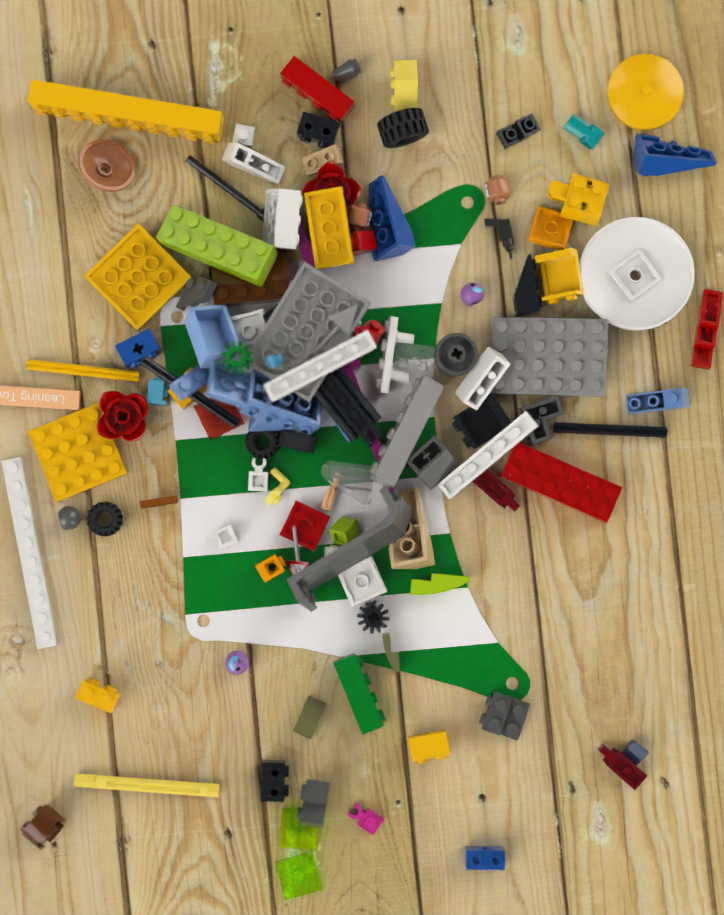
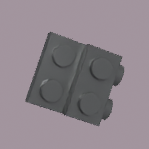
M493 691L492 695H488L485 703L488 706L487 711L482 713L479 724H482L481 729L518 741L530 703Z

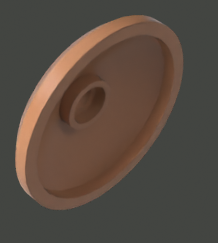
M106 139L94 140L85 145L79 155L78 165L82 176L90 185L106 192L120 191L126 188L134 178L135 163L132 156L122 145Z

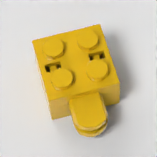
M572 173L568 184L555 180L552 181L548 187L547 196L549 199L563 203L560 212L561 217L597 226L601 218L609 183Z

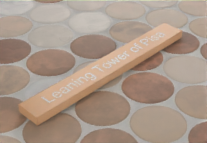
M0 386V405L80 410L81 391Z

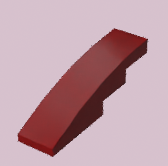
M709 289L703 290L693 344L691 367L706 370L711 368L713 349L715 348L717 329L720 322L723 292Z

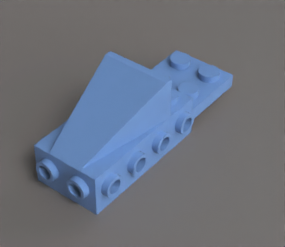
M216 361L212 362L206 396L240 407L239 412L250 417L248 431L292 430L311 436L315 430L319 429L323 406L315 396H313L309 403L292 392L272 403L263 386L272 379L254 369L250 373L244 372L242 374L237 369L236 374H233L232 367L226 370V365Z

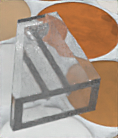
M326 461V465L322 466L324 481L360 503L370 505L373 480L369 478L371 466Z

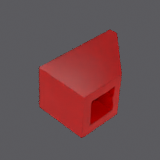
M374 231L350 233L353 256L377 250Z

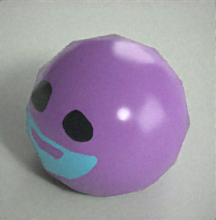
M470 282L461 289V300L465 305H476L484 299V290L479 284Z
M233 651L228 654L225 667L229 673L240 675L249 667V660L245 653Z

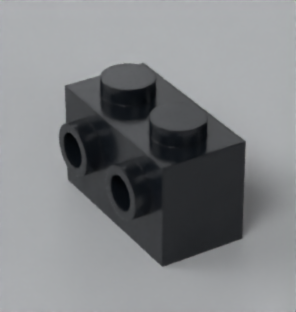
M303 111L297 130V138H300L301 142L307 144L311 142L317 143L319 147L325 149L335 144L340 122Z
M262 760L261 801L284 802L285 797L289 796V785H285V777H289V765H286V760Z

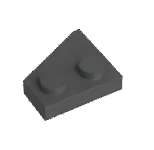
M191 274L192 278L187 280L186 287L176 308L183 311L186 306L195 307L200 303L209 302L217 284L211 280Z

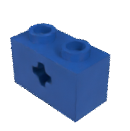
M150 328L115 345L125 366L132 369L140 366V362L145 356L153 359L159 356L158 352L162 351ZM137 346L144 347L141 354L135 352L137 351Z
M465 846L466 870H505L504 846Z

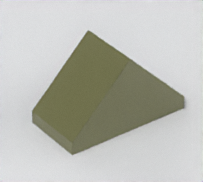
M308 696L293 732L311 739L326 703Z

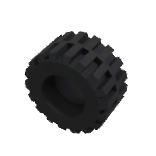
M407 108L391 113L377 123L385 148H398L421 140L429 133L421 108Z

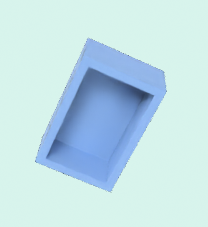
M226 305L189 308L184 323L200 368H210L213 361L221 363L222 359L227 358L221 355V352H228L224 346L227 345L229 348H232L231 341H234L236 346H238L239 342ZM235 353L233 360L235 359L238 362L241 355Z

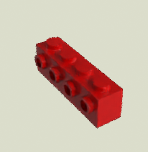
M296 56L291 58L280 73L281 82L288 88L292 86L296 89V93L302 99H309L312 102V106L318 111H325L327 113L326 116L330 120L338 121L341 124L355 106L354 100Z

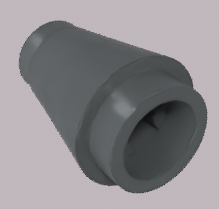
M356 58L353 60L349 59L332 71L336 82L358 77V74L362 73Z

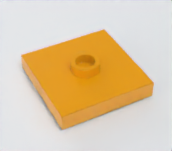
M538 205L527 241L555 250H563L566 248L573 220L561 217L559 211Z

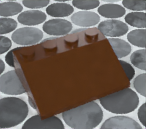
M275 248L279 254L262 287L211 266L212 281L217 284L213 292L214 305L225 304L228 307L280 302L290 286L287 249Z

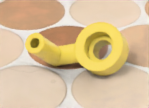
M274 467L270 473L280 484L264 500L269 505L272 503L276 505L283 498L281 493L290 485V481Z

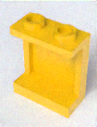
M568 248L535 256V262L541 266L545 296L541 297L542 301L548 302L551 305L560 303L561 299L572 301L577 300V296L584 295L577 249Z

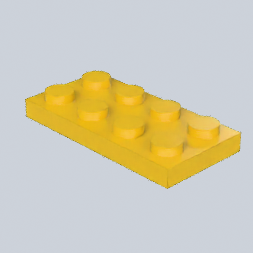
M343 187L304 193L315 268L320 270L354 264Z

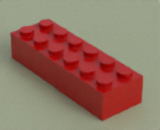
M520 442L511 449L499 476L603 523H608L623 488Z

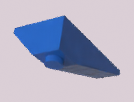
M635 135L634 165L639 175L660 176L715 166L717 163L712 151L694 146L684 148L675 141L670 143L659 141L660 137Z
M379 176L369 184V207L372 209V219H370L369 226H372V231H374L377 250L372 251L374 261L401 256L416 247L412 230L385 177Z

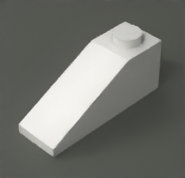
M238 142L228 143L222 161L240 170L275 184H279L285 166Z

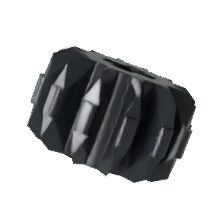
M373 601V607H370L369 602H366L368 609L366 610L361 606L360 610L364 614H357L358 618H364V620L358 622V625L366 623L363 631L371 627L370 634H373L374 627L380 633L379 625L384 628L387 627L382 621L390 620L389 617H383L384 614L389 612L388 609L380 611L384 604L381 603L376 608L377 601ZM372 612H376V616L379 615V619H375V622H370L371 619L368 620V615H371Z

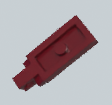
M488 469L472 481L504 509L508 506L515 512L520 507L513 500L516 496L513 494V491Z
M604 744L598 748L599 752L605 756L603 761L606 766L634 790L647 778L646 773L616 748L613 747L610 750Z

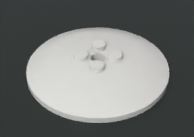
M645 217L623 218L601 228L587 243L579 263L583 297L587 305L600 319H608L610 325L625 330H648L670 321L685 306L694 285L695 270L693 258L684 240L669 226ZM637 271L640 273L641 278L633 280L630 277V273Z

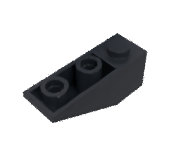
M528 254L513 295L515 317L536 314L542 308L541 296L538 297L537 295L539 280L534 276L536 262L535 259H532L531 254Z

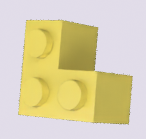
M394 60V68H390L391 89H394V94L390 95V105L394 106V112L407 108H417V60Z

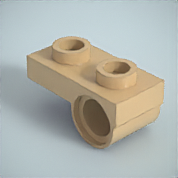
M336 144L301 158L306 174L309 177L317 174L321 166L329 161L340 167L344 165L339 147Z

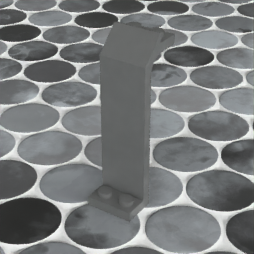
M387 487L380 490L389 508L388 517L383 522L287 579L298 603L311 612L317 609L315 604L317 599L312 590L405 535L412 509L400 496L398 497L394 490L390 491Z

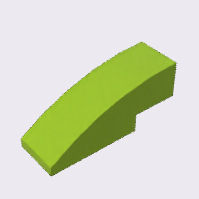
M431 573L430 580L411 579L410 595H428L449 591L469 582L470 577Z

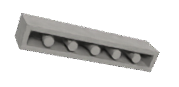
M426 375L415 379L412 384L413 391L411 395H408L404 400L403 405L405 407L403 411H400L395 418L397 422L395 427L391 428L386 436L388 441L385 445L381 446L377 462L374 461L369 471L371 474L369 478L388 489L395 486L444 388L443 385Z

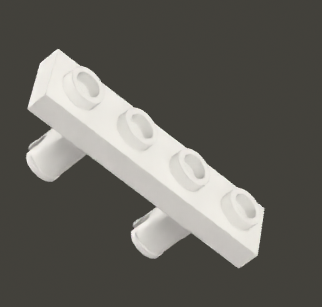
M390 316L388 321L385 320L383 327L385 328L384 332H386L385 339H382L381 342L383 357L379 359L378 369L381 371L380 377H377L375 384L379 394L388 393L391 381L408 383L409 372L393 370L392 368L395 344L412 346L414 343V334L398 332L399 317Z

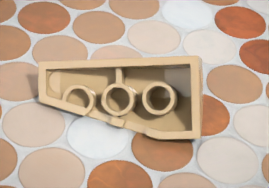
M419 487L399 491V496L410 506L412 513L405 535L390 544L391 568L419 569L435 565L433 546Z

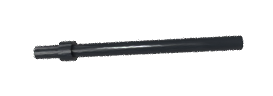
M188 156L186 162L254 212L257 218L264 222V208L258 207L194 157Z

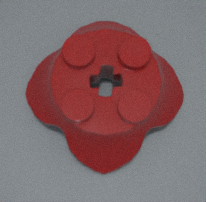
M329 161L321 166L314 180L306 183L302 194L304 196V193L342 186L347 209L358 199L361 187L356 180L346 177L339 165Z
M118 391L104 392L99 402L102 415L97 422L98 434L111 440L118 438L129 442L140 440L146 430L145 417L148 413L146 398L137 393L124 395ZM120 413H128V419L120 421Z

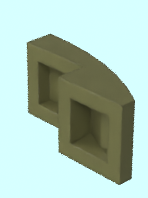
M382 633L387 658L395 672H400L399 652H391L390 633Z

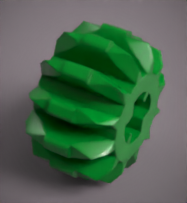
M231 341L232 348L225 345L224 348L228 352H221L222 356L227 357L222 359L221 363H228L225 369L229 370L232 367L233 374H236L237 368H239L242 374L244 373L243 366L248 370L251 368L247 362L253 363L254 359L248 356L253 355L254 352L247 351L250 347L248 344L242 348V341L238 342V346H236L234 341ZM235 353L242 354L239 362L235 359L233 360Z

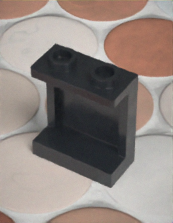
M490 393L478 410L469 407L454 416L452 425L457 432L461 431L464 438L462 440L466 447H471L474 450L495 437L512 422L494 394Z

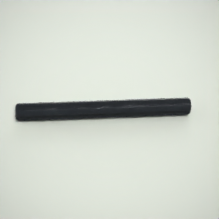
M147 356L140 362L143 367L168 384L179 379ZM199 391L189 396L193 401L233 428L238 426L239 418Z
M561 422L553 424L554 433L661 438L667 437L668 433L666 427Z

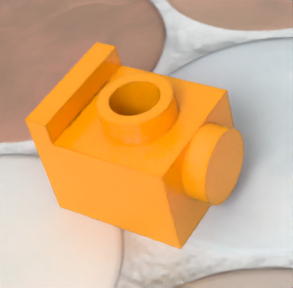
M275 554L255 567L263 581L267 582L284 572V567L287 565L282 556L277 557ZM271 563L276 565V569L274 571H271L269 569V565Z

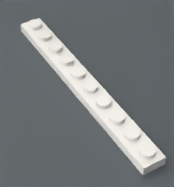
M22 457L3 460L1 462L37 649L56 646L58 644Z

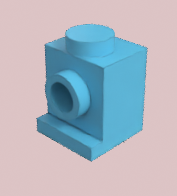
M154 377V380H149L148 404L168 406V402L164 400L165 397L168 398L169 393L167 391L169 386H166V382L161 378Z

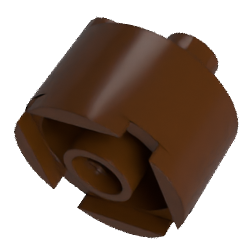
M49 804L43 807L40 805L34 811L33 819L30 822L27 821L20 829L23 832L22 835L39 850L46 847L44 845L46 841L51 842L64 826L62 823L67 821Z

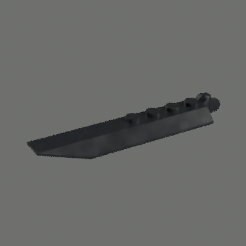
M277 305L263 315L266 323ZM342 367L328 373L314 396L351 442L361 435L369 447L373 446L371 439L364 432L370 428L376 438L380 440L382 435L375 428L374 424L382 417Z

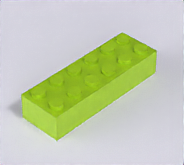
M174 204L156 236V239L164 247L260 287L263 286L279 254L275 247L269 243Z

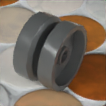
M452 333L443 337L434 351V363L438 370L450 377H459L468 373L476 364L478 357L474 341L461 333ZM454 352H456L458 354V359H456V357H452L451 355Z

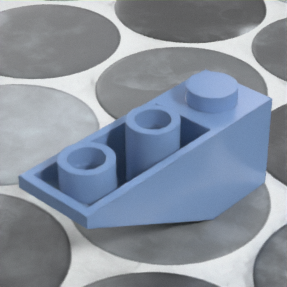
M688 388L626 395L628 414L690 407Z

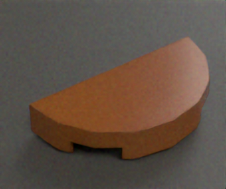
M178 495L139 502L140 508L143 509L176 504L179 501Z

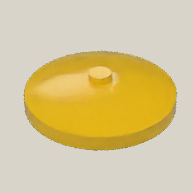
M638 54L625 59L613 71L607 86V100L614 116L624 125L642 131L660 128L671 121L680 109L684 95L683 82L677 69L666 59L653 54Z

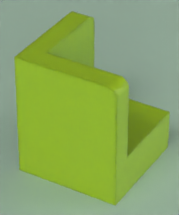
M341 516L329 529L333 544L343 546L361 535L358 519Z

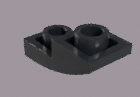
M531 113L516 120L513 124L498 130L496 134L504 149H507L536 134L541 129Z

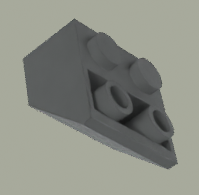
M435 435L408 458L406 462L430 491L459 466Z

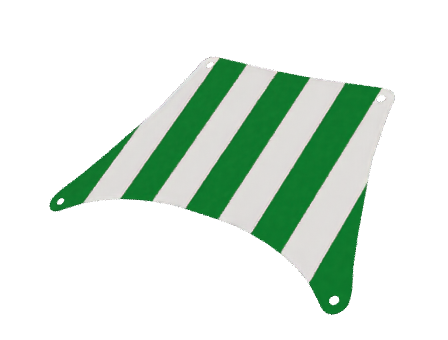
M465 184L454 187L418 208L405 213L404 216L412 230L416 247L404 255L374 261L371 251L353 256L354 264L319 270L371 302L360 320L362 322L360 326H364L368 321L375 320L383 327L385 320L388 321L390 316L399 317L398 332L414 334L412 346L395 344L392 362L393 370L409 372L408 383L391 381L387 394L377 393L378 389L375 388L377 377H380L381 371L378 369L379 359L383 357L381 342L382 339H385L386 332L381 336L376 349L359 357L361 368L353 370L361 392L382 417L374 424L375 428L382 435V438L379 440L381 446L385 445L388 441L386 436L389 430L395 427L397 423L395 418L400 411H403L405 407L403 405L404 400L408 395H411L413 391L412 384L415 379L424 375L433 379L437 328L449 274L462 242L485 206L484 194L474 185ZM466 196L471 197L474 201L473 206L469 209L464 208L461 204V200ZM303 259L289 265L290 284L303 265ZM213 294L209 302L200 303L195 307L213 306ZM175 297L162 307L160 326L166 370L180 378L190 367L195 368L199 366V362L184 323L189 308L193 307L190 305L186 306L183 311L176 308L180 297ZM279 302L228 306L227 310L230 317L259 309H264L265 313H267ZM175 311L182 312L184 316L182 322L174 323L171 319L172 313ZM170 395L181 499L185 618L187 629L193 637L202 641H228L303 648L339 657L355 653L356 657H361L362 662L393 669L387 658L382 633H390L391 652H399V666L402 672L462 687L486 697L489 694L492 695L493 691L519 700L528 694L530 679L527 673L498 643L481 616L467 583L437 594L410 595L411 579L430 580L431 573L464 576L451 538L442 490L438 485L430 491L413 470L405 464L394 486V491L398 496L401 490L419 487L433 546L435 565L419 569H392L389 544L371 555L387 592L351 607L337 575L312 590L317 599L315 601L317 609L311 612L297 602L287 579L293 576L288 565L284 567V572L267 582L263 581L255 566L275 554L277 557L282 556L284 561H296L294 542L280 536L295 501H299L330 516L315 551L298 544L300 561L310 562L309 566L325 557V547L334 545L329 529L341 516L358 519L361 534L383 522L388 517L389 508L380 492L383 485L369 478L371 474L369 471L370 467L376 461L372 448L368 446L361 435L354 441L347 443L332 417L323 407L320 419L321 425L311 435V437L317 439L314 453L279 446L275 455L266 459L267 464L263 469V472H268V491H248L249 471H255V468L252 466V459L256 458L257 466H261L263 463V459L254 457L246 448L245 440L246 434L249 432L250 417L240 413V407L208 397L240 419L238 426L233 428L195 401L183 410ZM434 408L409 458L434 435L436 436ZM276 430L280 437L282 430ZM260 434L256 437L255 444L258 448L265 449L270 444V438L266 434ZM275 467L290 481V485L281 493L283 498L276 505L273 503L269 505L264 500L280 484L270 473ZM335 472H338L340 477L335 490L337 494L332 511H326L321 508L327 489H330ZM231 524L239 542L221 550L213 532ZM271 563L269 565V569L271 571H274L276 569V565ZM373 601H377L376 608L381 603L384 604L380 611L388 609L389 612L384 614L383 617H389L390 620L382 621L387 627L384 628L379 625L380 633L374 627L373 634H370L371 627L363 631L366 623L358 625V622L364 620V618H358L357 614H364L360 610L361 606L366 610L368 609L366 602H369L370 607H373ZM372 612L371 615H368V620L371 619L370 622H375V619H379V615L376 616V612ZM200 615H207L210 622L208 626L200 627L198 625L197 619ZM510 677H515L518 680V687L514 690L506 686V680Z

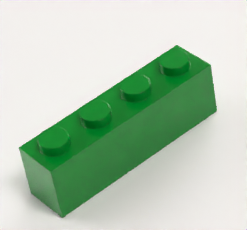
M355 653L333 661L362 735L383 727V721L386 719L382 709H377L375 703H378L375 692H370L368 685L371 682L368 674H363L361 667L364 665L361 657H356Z

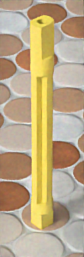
M75 773L74 787L206 797H219L220 784L77 773Z

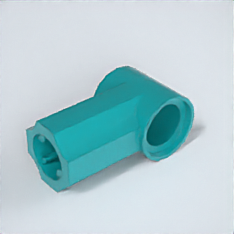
M574 113L564 126V129L580 139L581 144L590 150L596 147L604 135L600 128L593 124L589 125Z

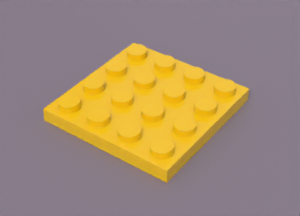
M139 223L84 275L137 331L186 285L189 278H192Z
M99 403L27 431L56 502L128 474L115 440L106 439L98 434L97 422L102 415Z

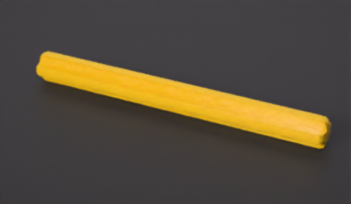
M28 359L26 363L28 370L139 382L140 372L32 359Z

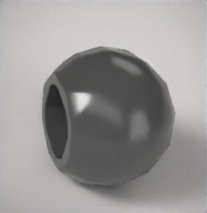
M65 506L58 512L61 528L72 530L80 524V512L73 506Z

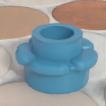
M281 354L265 356V364H269V368L281 366L280 362L284 361L281 358Z

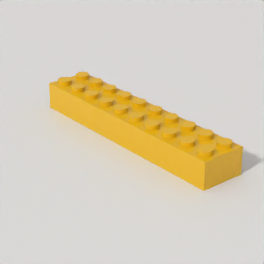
M31 79L27 101L32 109L36 111V114L42 116L54 114L55 117L60 119L72 117L73 120L78 122L90 120L96 125L108 123L114 128L125 126L137 132L143 129L155 135H159L160 132L167 133V136L173 138L185 136L187 140L197 141V139H202L209 144L221 143L225 122L222 111Z

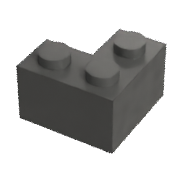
M559 396L520 408L521 414L527 411L539 426L528 435L530 444L534 445L551 439L546 421L564 415Z
M307 779L306 785L302 784L300 800H303V806L298 807L297 813L300 825L323 828L330 786L329 782Z

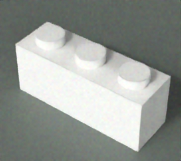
M488 346L455 391L456 395L463 403L478 410L510 366V363L501 353Z

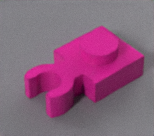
M354 803L358 813L353 814L349 811V817L353 819L358 818L359 822L357 825L371 835H374L384 818L369 808L364 812L358 803Z

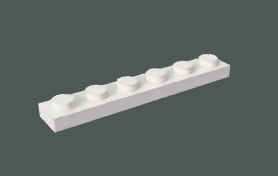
M367 330L267 382L263 386L273 403L377 347Z
M525 411L437 485L449 499H452L539 427L538 424Z

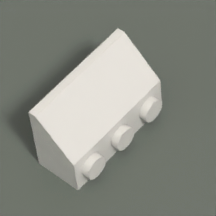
M280 188L266 190L262 241L279 249H296V246L299 244L298 226L301 223V216L299 215V209L302 205L301 191Z

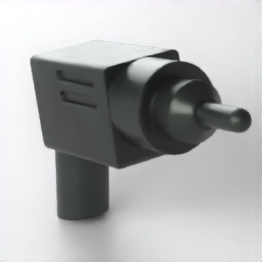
M484 218L485 226L497 227L499 242H502L503 248L509 253V258L512 259L511 252L514 241L510 219Z

